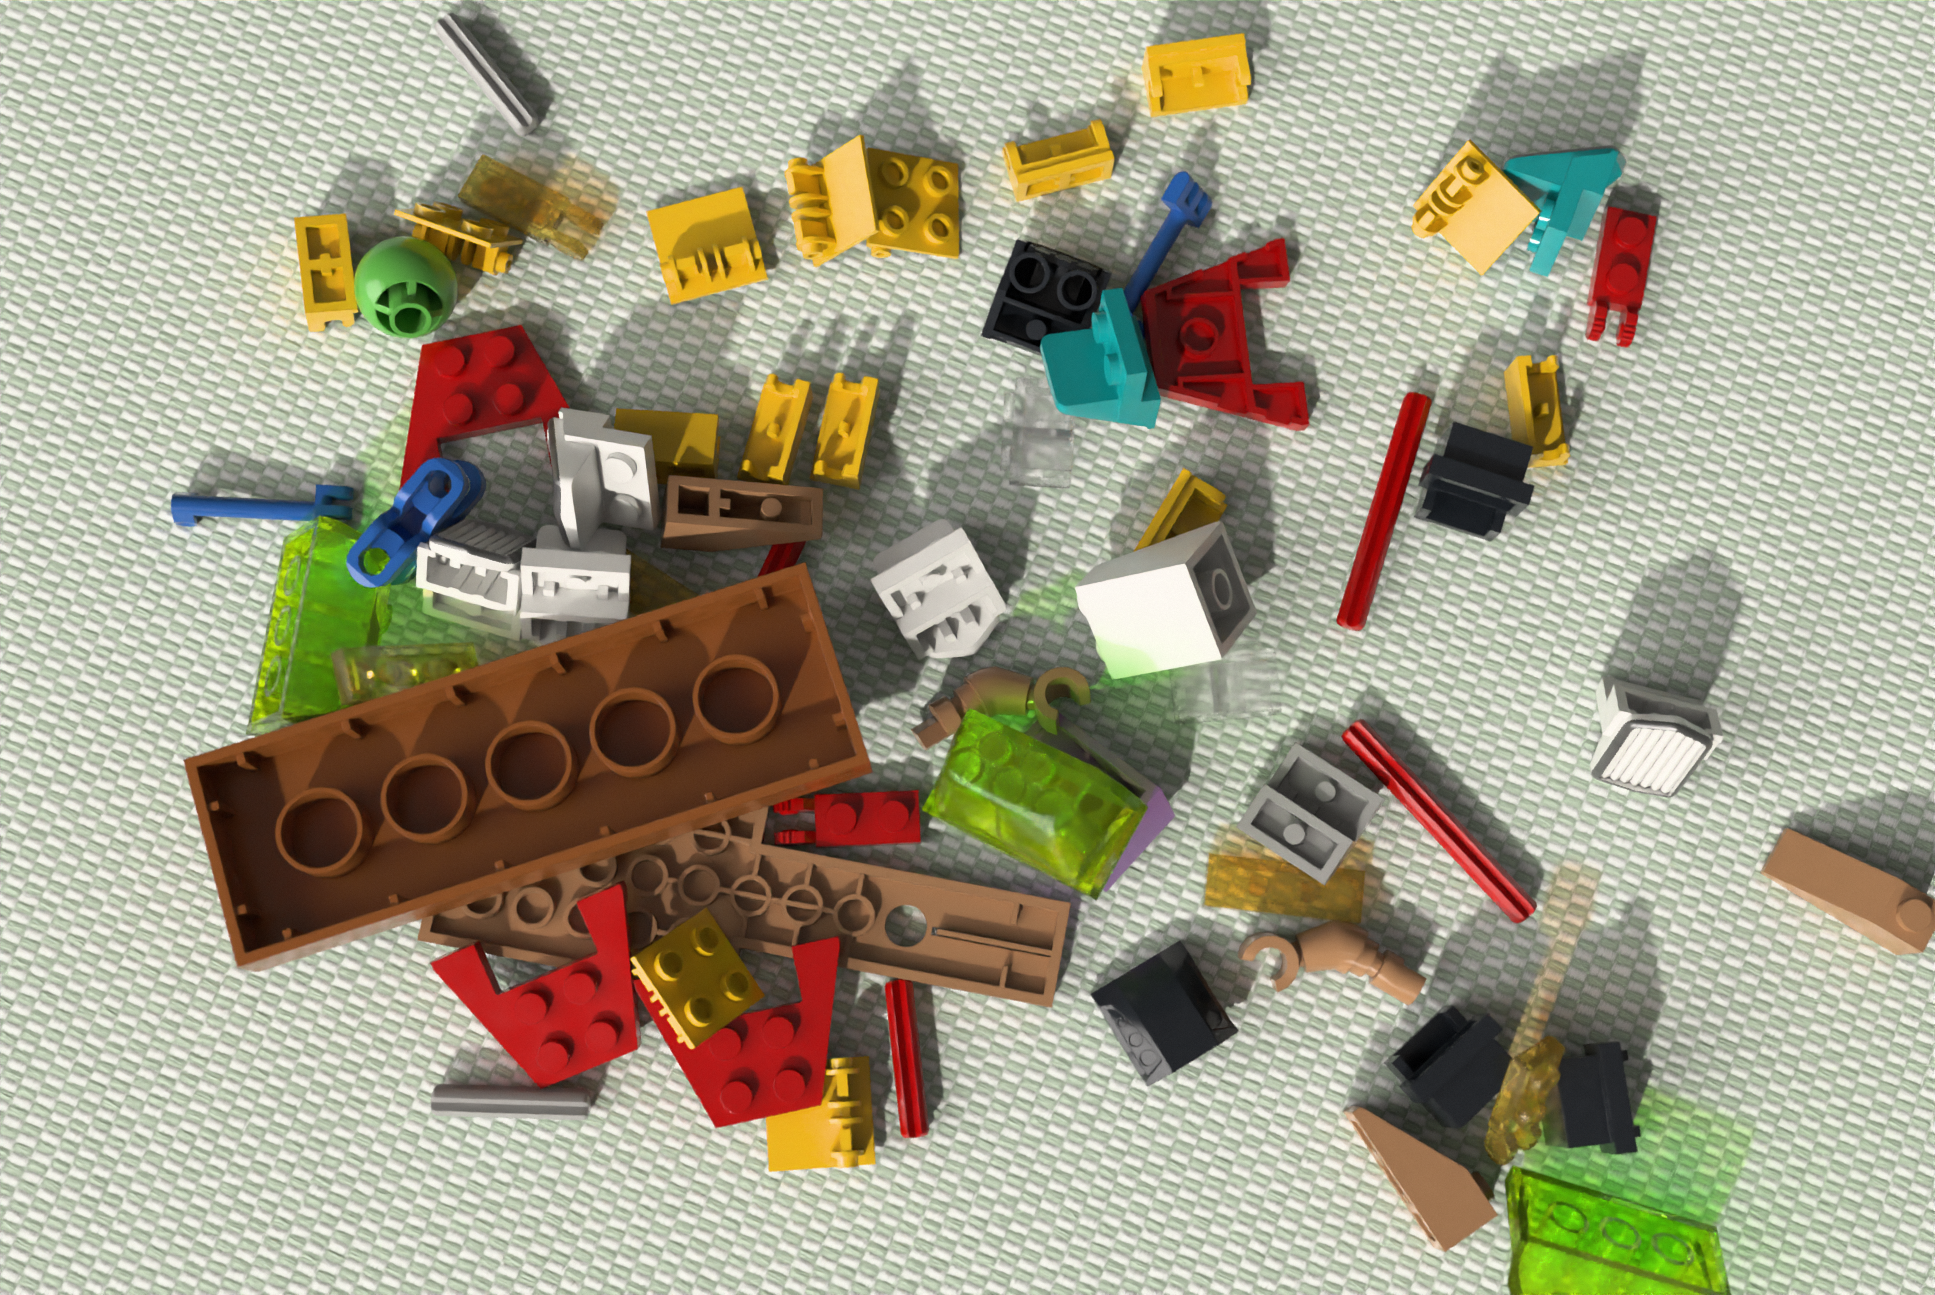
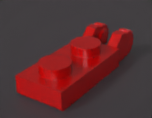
M1610 206L1603 212L1587 305L1590 306L1585 333L1587 340L1599 341L1605 330L1607 310L1620 312L1616 331L1617 346L1628 348L1632 344L1638 322V312L1642 307L1657 216Z
M918 790L814 795V799L793 798L773 805V813L786 816L797 815L798 813H815L816 831L782 830L781 832L774 833V844L776 846L816 845L817 849L921 844Z

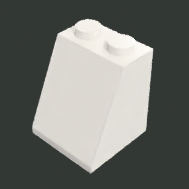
M1222 521L1202 526L1096 565L1075 587L1079 609L1088 619L1096 639L1098 656L1105 662L1112 680L1222 659L1257 614Z

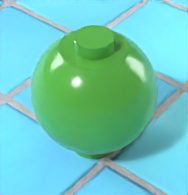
M398 236L385 239L366 252L358 264L355 273L354 294L361 313L373 327L392 337L414 339L435 332L450 318L458 298V280L451 262L435 245L416 237Z

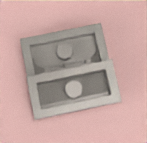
M1295 742L1267 785L1264 783L1236 827L1323 885H1326L1359 840L1385 799Z

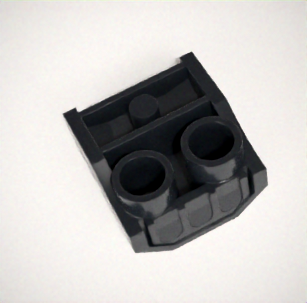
M1018 238L996 290L981 336L1041 356L1040 344L1045 335L1092 328V313L1097 312L1099 309L1102 290H1106L1112 272L1047 246Z
M1181 941L1174 943L1090 994L1115 1038L1147 1087L1174 1073L1239 1032L1216 999Z

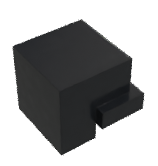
M1453 422L1437 441L1432 457L1423 467L1418 486L1423 488L1414 517L1489 542L1493 541L1501 533L1506 514L1517 517L1530 504L1535 486L1524 483L1523 480L1533 446Z
M1453 1005L1443 1006L1384 1062L1402 1082L1399 1087L1414 1103H1421L1442 1127L1461 1129L1523 1070L1494 1039L1503 1029L1489 1013L1475 1014L1467 1021Z
M1620 1041L1583 1044L1585 1054L1532 1060L1545 1145L1568 1149L1600 1145L1601 1153L1614 1155L1638 1152L1636 1137H1641L1640 1126L1633 1125L1623 1061H1629L1627 1050H1621Z

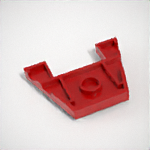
M1277 238L1251 252L1246 253L1244 251L1229 257L1226 262L1205 270L1201 268L1144 291L1140 299L1146 348L1160 396L1295 431H1304L1310 425L1304 381L1253 384L1240 290L1285 288L1290 282L1285 238Z
M522 325L422 345L399 490L427 460L443 458L441 444L540 423H543L547 443L548 421L553 417L559 418V410L561 408L570 409ZM548 448V454H549V459H550V464H551V456H550V452H549V448ZM448 483L445 485L447 494L449 493Z
M624 880L581 897L576 902L597 949L594 953L504 990L500 988L479 940L437 957L431 962V966L437 975L540 1089L633 1052L642 1044L637 991L633 982L636 977H633L632 961L630 960L632 958L631 926L628 925L626 904L628 891Z
M839 935L791 946L802 1000L744 1012L694 1049H689L685 1041L678 1042L677 1038L679 1036L667 1020L670 1015L666 1013L661 1016L659 1011L664 1006L658 999L653 1003L650 1000V997L655 994L654 991H648L640 978L633 980L638 995L715 1128L822 1105L840 951Z

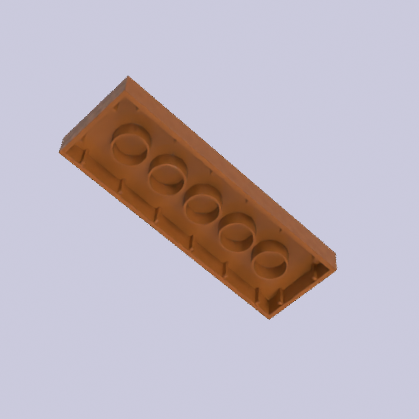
M806 562L183 760L237 968L253 972L276 967L873 773Z

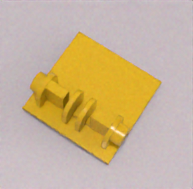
M864 135L855 137L811 166L808 165V160L802 157L788 161V169L785 170L784 174L788 184L789 195H795L789 199V205L792 209H796L791 214L797 239L796 247L798 251L803 253L804 259H812L813 267H819L880 231Z
M1469 139L1413 205L1418 211L1413 215L1411 228L1414 234L1420 238H1427L1428 236L1440 233L1483 275L1542 210Z
M868 147L866 152L880 228L879 232L866 239V246L871 249V255L876 258H886L891 256V249L958 259V163Z
M743 186L646 211L671 305L768 280Z
M434 201L433 205L416 202L414 208L395 209L394 215L417 222L413 229L412 237L423 239L435 245L448 259L453 261L458 258L461 252L462 264L468 266L472 262L471 267L486 271L495 276L499 272L507 274L512 266L513 255L507 253L508 246L521 245L523 243V239L508 234L510 228L508 225L487 218H480L479 222L461 218L463 210L446 203Z
M707 908L630 959L636 967L632 970L634 976L636 974L639 976L648 991H654L655 994L650 997L652 1003L658 999L664 1006L659 1011L660 1015L663 1016L666 1013L670 1015L667 1020L679 1036L677 1038L678 1042L685 1041L689 1049H694L765 997Z
M869 1056L827 1059L821 1106L766 1117L769 1172L830 1167L850 1168L859 1167V1165L876 1164Z

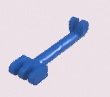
M1181 171L1173 177L1161 200L1168 206L1170 212L1123 290L1131 316H1135L1133 313L1141 301L1142 294L1148 289L1185 224L1199 229L1212 207L1213 201L1210 196L1203 192L1198 183L1194 182L1193 178L1185 171ZM1138 320L1142 337L1144 339V324L1140 320Z
M316 484L315 501L200 496L198 493L175 492L171 498V513L174 523L185 527L197 526L198 516L313 522V536L315 539L349 540L351 539V528L342 525H331V520H351L353 508L332 505V500H353L354 488Z

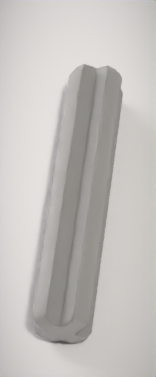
M448 13L442 19H439L434 25L438 37L519 136H526L535 130L540 124L535 111L459 17L454 13Z
M438 1084L433 1089L431 1095V1111L436 1116L585 1120L588 1118L591 1110V1094L586 1088L545 1087L540 1089L539 1087Z

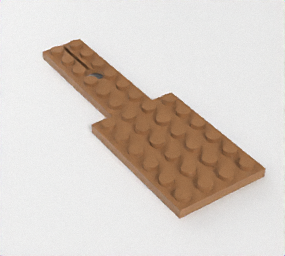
M771 806L423 918L417 940L454 948H461L479 940L485 954L560 967L597 951L576 902L581 897L624 880L628 891V900L626 901L628 925L631 926L632 934L631 957H634L707 908L739 957L741 949L793 958L792 945L839 935L838 967L1052 1008L1071 903L766 845L763 842ZM899 906H913L919 909L925 916L927 930L923 939L916 945L910 947L898 946L886 934V919L890 912ZM932 928H938V929H937V933H936L937 935H943V936H948V937H953V938H958V939H964V940H969V941H974V942H979V943H984V944H990V945H995V946H1000V947H1005V948H1010V949H1016V950H1021V951H1026V952H1031V953H1037V954L1047 955V956H1050V957H1045V956H1040V955H1035V954H1030V953H1024V952H1019V951H1014V950H1009V949H1003V948H998V947H993V946H988V945H983V944H977V943H972V942H967V941H962V940H956V939H951V938H946V937L931 935V933H932Z

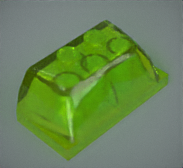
M319 515L284 537L246 735L256 737L371 699L373 684L379 680L384 665V656L379 653L382 634L388 630L393 615V607L391 604H388L391 583L386 586L370 588L362 586L352 578L347 569L346 559L350 549L361 537L362 533L341 521ZM371 548L364 556L365 568L374 575L381 573L390 561V557L381 548Z
M968 708L948 745L934 788L921 810L930 817L1097 901L1146 813L1148 806L1122 784L1098 768Z
M1511 1166L1504 1180L1510 1231L1506 1254L1507 1285L1510 1295H1731L1716 1226L1521 1167Z

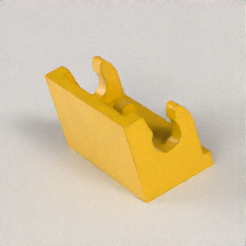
M1244 33L1146 46L1142 71L1150 117L1247 104L1249 99L1247 85L1251 84V76Z
M1101 119L1092 120L1091 125L1082 130L1016 146L1015 141L1004 143L1005 147L1002 148V155L1016 202L1109 179L1112 176L1115 160Z
M346 213L294 217L304 308L309 332L324 331L326 321L341 320L344 327L352 326L355 322L354 313H358V306L354 294V273Z
M1531 355L1517 356L1504 371L1512 440L1533 446L1527 468L1566 465L1568 458L1571 456L1570 446L1565 442L1556 373L1559 368L1557 355H1550L1546 361L1532 363Z
M843 373L834 374L833 382H830L810 480L860 490L880 396L878 378L864 376L861 383H854L846 380V376Z
M775 374L767 375L737 479L756 483L789 484L813 401L810 382L796 379L794 385H788L778 380L779 377Z
M616 408L615 430L652 436L657 484H667L669 475L718 479L721 436H718V414Z
M1183 468L1134 551L1218 522L1228 506L1223 502L1226 495Z

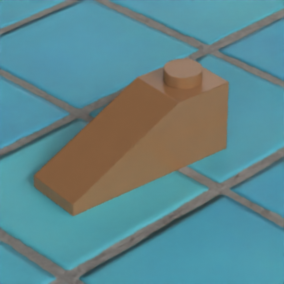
M676 475L668 476L662 500L660 548L715 552L818 540L823 535V488Z
M1789 828L1783 830L1760 872L1895 955L1923 953L1935 931V899L1891 874Z
M1351 1105L1343 1111L1434 1248L1446 1252L1498 1216L1490 1204L1495 1195L1488 1183L1477 1171L1470 1174L1465 1167L1360 1106Z

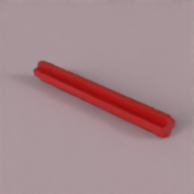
M1408 392L1403 398L1336 619L1337 624L1345 629L1360 631L1366 624L1432 401L1427 395Z
M1364 719L1356 720L1343 732L1341 737L1346 745L1512 922L1516 924L1521 923L1534 913L1537 903Z

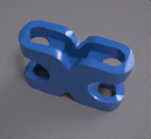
M432 458L423 463L399 490L394 498L393 506L376 518L350 549L346 564L352 578L362 586L370 588L402 585L414 579L417 572V550L420 542H429V539L434 534L465 519L483 497L486 491V480L478 466L468 461L446 458ZM451 479V490L447 494L445 485ZM369 550L368 566L372 573H369L364 566V556ZM386 554L390 556V561L387 563V565Z

